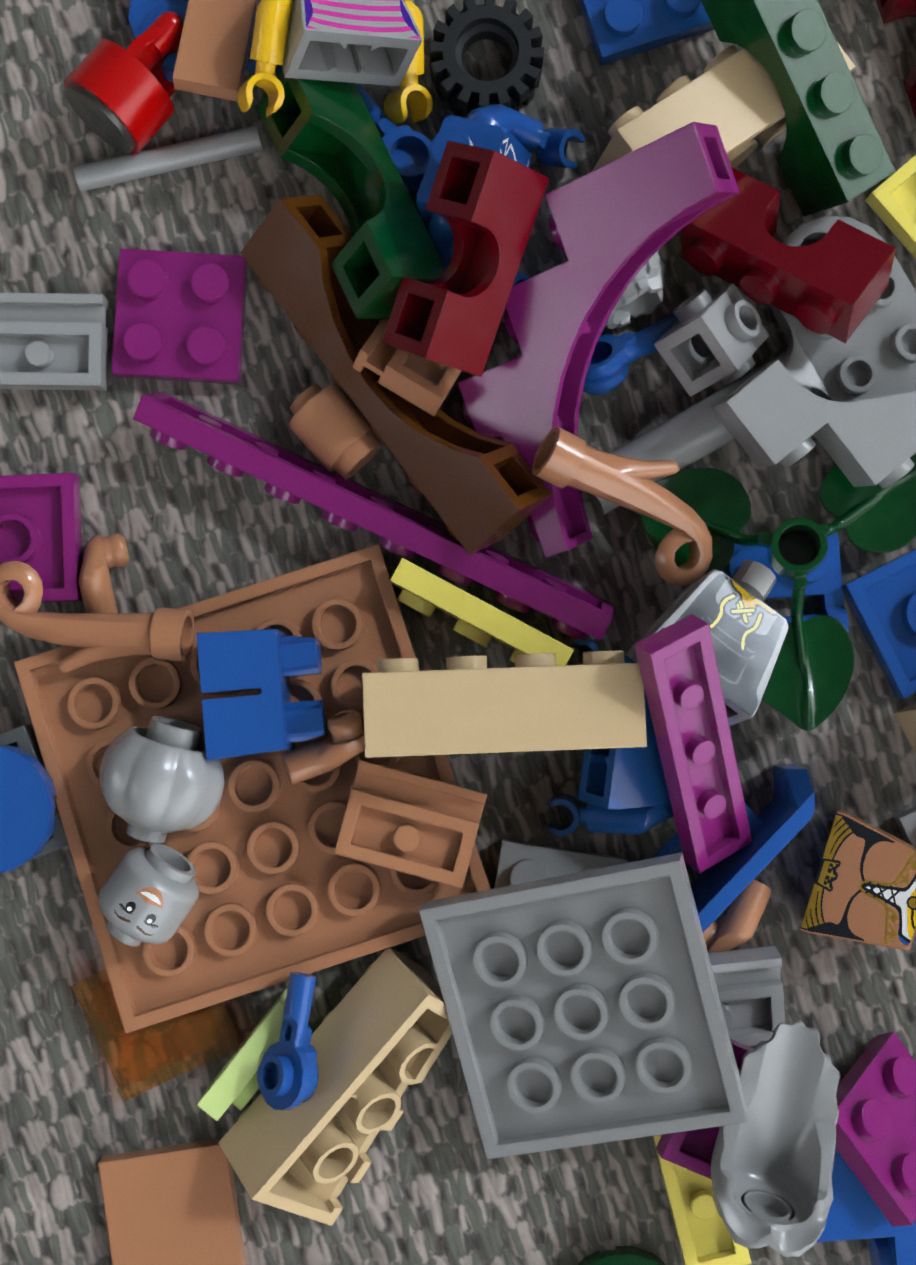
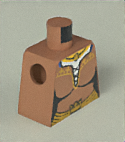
M838 809L800 930L811 934L910 950L916 932V847L847 811Z

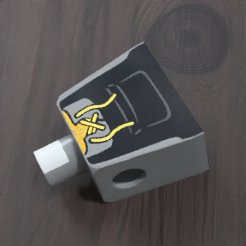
M744 560L732 578L722 571L713 569L689 585L634 644L691 614L709 623L729 726L751 719L758 710L789 629L786 618L764 603L777 581L776 576L769 568L753 560ZM633 644L626 656L638 663L635 645Z

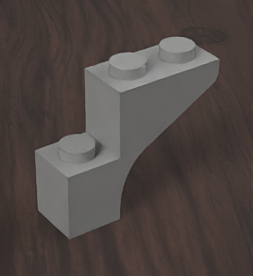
M776 360L761 366L711 407L758 468L776 465L777 463H780L783 468H787L796 463L815 447L816 443L810 437L812 435L816 437L854 487L874 486L877 484L881 488L888 487L906 475L915 465L910 457L916 453V390L853 402L831 401L804 388L790 375L782 363Z

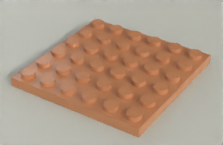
M379 544L179 608L191 610L194 617L193 648L186 662L154 659L152 655L126 656L103 660L69 673H63L58 668L60 661L80 649L79 647L61 646L14 662L47 773L54 783L57 796L55 798L125 1034L288 981L290 972L310 974L426 936L419 913L420 908L425 902L490 889L476 842L474 843L463 888L334 854L351 789L357 774L359 760L457 785L448 755L365 758L364 750L330 772L292 785L281 753L289 750L220 759L224 770L225 785L216 811L208 820L195 828L167 833L165 842L160 843L178 851L193 864L196 869V874L193 878L197 882L199 890L198 901L176 933L166 943L149 944L141 942L139 946H129L120 942L108 932L106 928L108 920L99 907V892L123 855L133 848H149L153 844L129 836L126 833L129 823L109 808L103 796L99 780L100 766L104 753L111 742L130 727H149L152 716L169 717L196 725L203 729L200 741L205 742L202 700L261 694V690L221 695L201 693L196 633L277 629L285 633L286 637L298 636L318 639L321 647L322 674L289 677L291 702L324 700L327 722L332 715L338 712L355 710L361 714L364 728L362 673L378 672L377 660L416 658ZM328 730L327 735L303 742H295V748L329 737L331 732Z

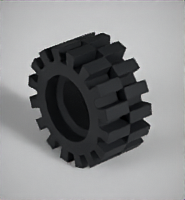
M463 0V10L459 12L455 5L452 4L445 10V23L437 21L433 29L434 41H430L432 82L435 81V90L439 99L442 101L446 98L448 100V109L455 115H458L460 110L467 112L468 115L474 109L491 104H501L519 112V107L522 103L528 106L534 98V91L536 87H539L542 74L544 47L541 46L543 35L539 26L532 28L533 15L527 8L520 15L516 13V0H505L503 7L495 5L496 0H484V5L477 6L475 0ZM479 40H493L503 45L511 58V64L507 72L500 78L492 81H482L472 77L465 70L462 63L463 54L471 44Z

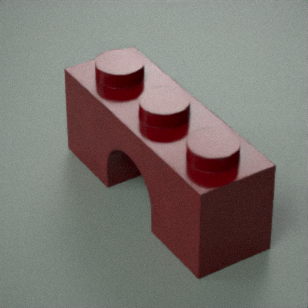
M447 141L425 209L442 216L449 223L454 237L453 255L445 272L432 282L423 283L403 276L382 343L482 377L549 178L495 150Z
M732 168L740 193L709 209L682 228L681 258L688 261L701 274L707 276L715 275L730 284L734 283L736 287L742 289L753 301L764 305L771 304L794 316L810 331L818 334H828L846 344L888 287L896 247L837 219L822 239L806 246L782 244L773 238L777 231L781 191Z

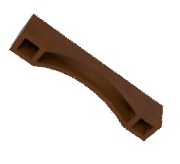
M321 194L280 198L240 252L256 273L259 283L266 291L273 295L292 320L299 336L311 345L330 370L336 385L349 395L367 419L371 431L386 444L405 469L411 484L424 494L445 522L449 534L462 544L468 554L472 555L505 539L552 495L539 477L532 474V468L513 443L484 436L454 421L440 409L435 416H432L378 383L380 375L366 367L363 368L361 373L352 368L361 348L377 327L375 319L355 317L331 266L332 261L351 240V233Z

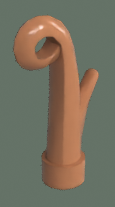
M558 426L553 427L547 433L534 457L532 464L533 475L559 488L570 486L600 497L673 528L661 541L655 554V567L660 577L667 583L676 586L691 585L709 569L713 557L712 537L705 522L693 508L669 490L650 480L674 475L679 472V465L676 461L633 459L607 453L586 445L584 439ZM688 543L690 548L688 560L683 565L677 566L674 561L675 552L680 546Z
M8 561L0 565V621L11 630L29 638L57 645L79 647L80 649L62 659L58 664L59 670L63 673H69L103 660L126 656L152 655L154 659L186 662L191 655L194 642V617L191 610L159 607L155 613L96 614L38 612L43 596V586L37 571L30 565L20 561ZM12 580L17 581L23 587L25 594L20 604L11 597L10 585Z

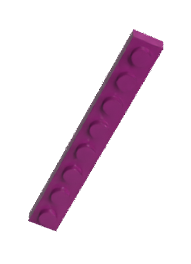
M161 391L142 395L133 420L152 428L149 435L154 440L179 450H185L188 445L209 455L207 463L223 473L242 477L243 473L246 472L265 481L264 490L280 500L299 504L300 500L303 499L324 509L321 516L337 527L356 531L357 527L360 526L381 536L379 544L392 553L406 558H413L415 553L438 563L436 567L438 573L456 583L471 585L472 580L496 590L493 597L501 604L513 610L526 613L532 607L553 617L551 621L552 626L570 637L584 640L587 634L602 640L613 618V603L492 546L469 555L462 544L449 534L445 524L350 479L344 480L341 475L329 472L325 467L166 392Z

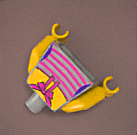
M261 0L258 4L250 59L257 60L255 75L242 84L237 94L238 105L242 112L245 113L251 107L254 86L262 88L267 93L269 103L266 109V117L281 107L285 95L281 81L275 76L276 65L283 67L285 78L400 86V89L390 92L384 101V113L394 125L405 122L408 114L406 101L409 103L413 123L424 120L432 111L433 101L431 94L425 87L418 84V75L424 74L423 15L411 0Z

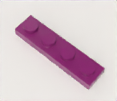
M691 614L634 645L684 861L698 873H701L751 844L752 838L709 623Z

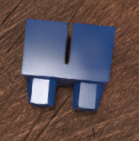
M277 629L196 633L201 693L221 695L261 690L259 695L202 700L206 760L295 749V742H303L328 734L324 700L291 702L289 677L322 674L321 647L318 639L298 636L286 637L285 633Z

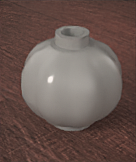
M152 716L149 727H130L119 734L108 746L100 766L99 780L101 791L109 808L129 823L126 831L129 836L145 842L164 843L167 833L195 828L208 820L216 811L225 785L224 770L220 759L206 760L205 742L200 741L203 733L202 728L178 719Z

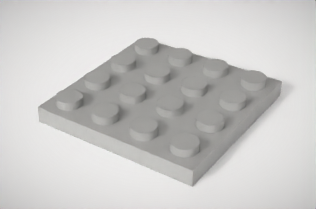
M682 852L427 901L420 908L419 913L487 1159L747 1123L748 1106Z

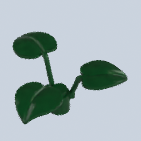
M916 453L910 457L915 464L914 467L901 479L885 488H881L879 484L854 487L840 468L835 465L826 475L820 487L819 499L824 509L837 519L828 524L818 525L807 518H792L783 522L774 534L766 531L759 534H744L740 532L747 525L751 516L750 498L742 483L733 475L723 470L702 467L694 468L655 481V483L669 490L693 508L705 522L712 537L713 556L709 569L705 574L713 569L725 570L731 562L734 553V543L745 547L762 546L767 548V556L771 567L779 575L792 579L791 623L787 622L789 629L762 700L784 715L801 730L811 731L815 729L838 707L852 677L855 655L850 635L839 620L827 615L816 616L806 621L803 620L805 587L807 586L806 576L810 575L825 558L828 549L827 537L840 532L844 528L849 541L856 548L869 553H890L899 550L916 537ZM640 514L643 527L650 541L658 549L661 541L673 528ZM688 543L680 546L675 552L674 561L677 566L683 565L688 560L690 553Z

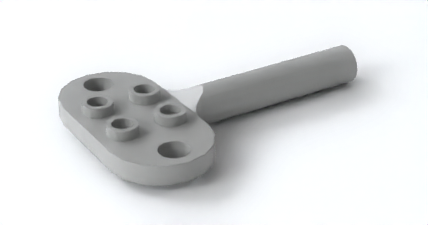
M823 216L801 224L783 240L782 244L800 246L802 242L807 240L819 241L827 234L837 219L883 242L885 241L872 227L851 217ZM895 256L888 287L846 344L828 334H818L810 331L797 318L771 305L774 316L784 331L787 347L779 356L761 366L779 360L790 375L804 388L822 398L837 402H853L916 390V291ZM760 367L611 452V454L642 460H673L678 463L679 471L733 441L735 438L711 407ZM664 476V477H659V478H653V479H650V480H652L653 482H655V481H658V480H662V479H664V478H667V477H669V476ZM589 494L594 505L602 515L619 507L617 504Z

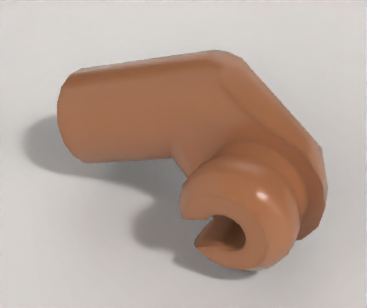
M115 533L103 538L101 534H98L86 543L78 580L85 613L119 614L109 568H122L130 561L125 537L121 534Z
M345 710L332 715L327 722L331 736L281 753L292 785L330 772L365 750L363 719L359 712Z
M753 880L732 902L728 913L716 922L714 921L703 932L708 953L730 951L753 937L773 893L768 886Z

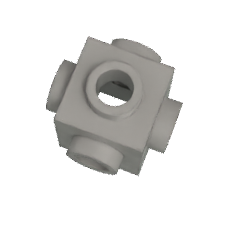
M732 283L713 296H710L704 288L682 302L673 311L678 320L654 346L691 397L718 381H721L723 385H727L747 373L756 364L752 358L753 353L769 335L762 326L760 316L755 307L743 298L737 287Z

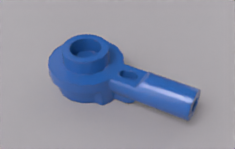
M357 84L356 87L409 194H417L431 156V141L422 133L413 131L409 125L396 127L361 84Z
M671 314L637 333L629 331L617 337L610 334L599 337L586 374L583 392L590 395H602L614 390L628 375L630 363L657 351L654 344L678 320L677 317Z
M290 972L279 1041L269 1046L258 1067L257 1082L266 1103L274 1110H291L299 1106L300 1103L311 1098L317 1087V1051L310 1045L312 1030L308 1025L316 983V976L311 974Z

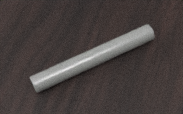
M258 125L148 149L140 151L138 154L131 153L74 166V173L79 189L83 192L255 153L264 149Z

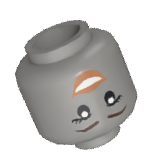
M153 843L149 848L136 847L124 854L99 892V907L108 920L106 923L108 932L114 938L129 946H139L141 942L149 944L166 943L176 933L198 901L199 890L198 884L193 878L196 874L193 864L178 851L160 843Z

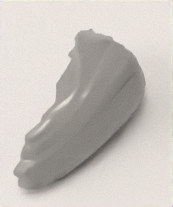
M801 1020L793 1024H786L784 1022L778 1024L768 1041L759 1042L754 1049L747 1051L743 1055L739 1075L748 1106L747 1123L719 1126V1133L711 1161V1190L718 1214L724 1221L734 1242L746 1248L758 1249L769 1246L784 1257H799L815 1245L825 1229L829 1209L833 1202L832 1172L836 1147V1125L839 1116L836 1094L840 1074L832 1065L830 1056L823 1053L820 1047L819 1030L815 1027H806Z

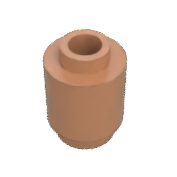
M313 384L303 391L289 408L294 414L288 425L290 430L329 472L336 470L344 480L360 471L382 447L373 436L374 433L371 431L367 419L335 384L329 385L324 389L318 384Z

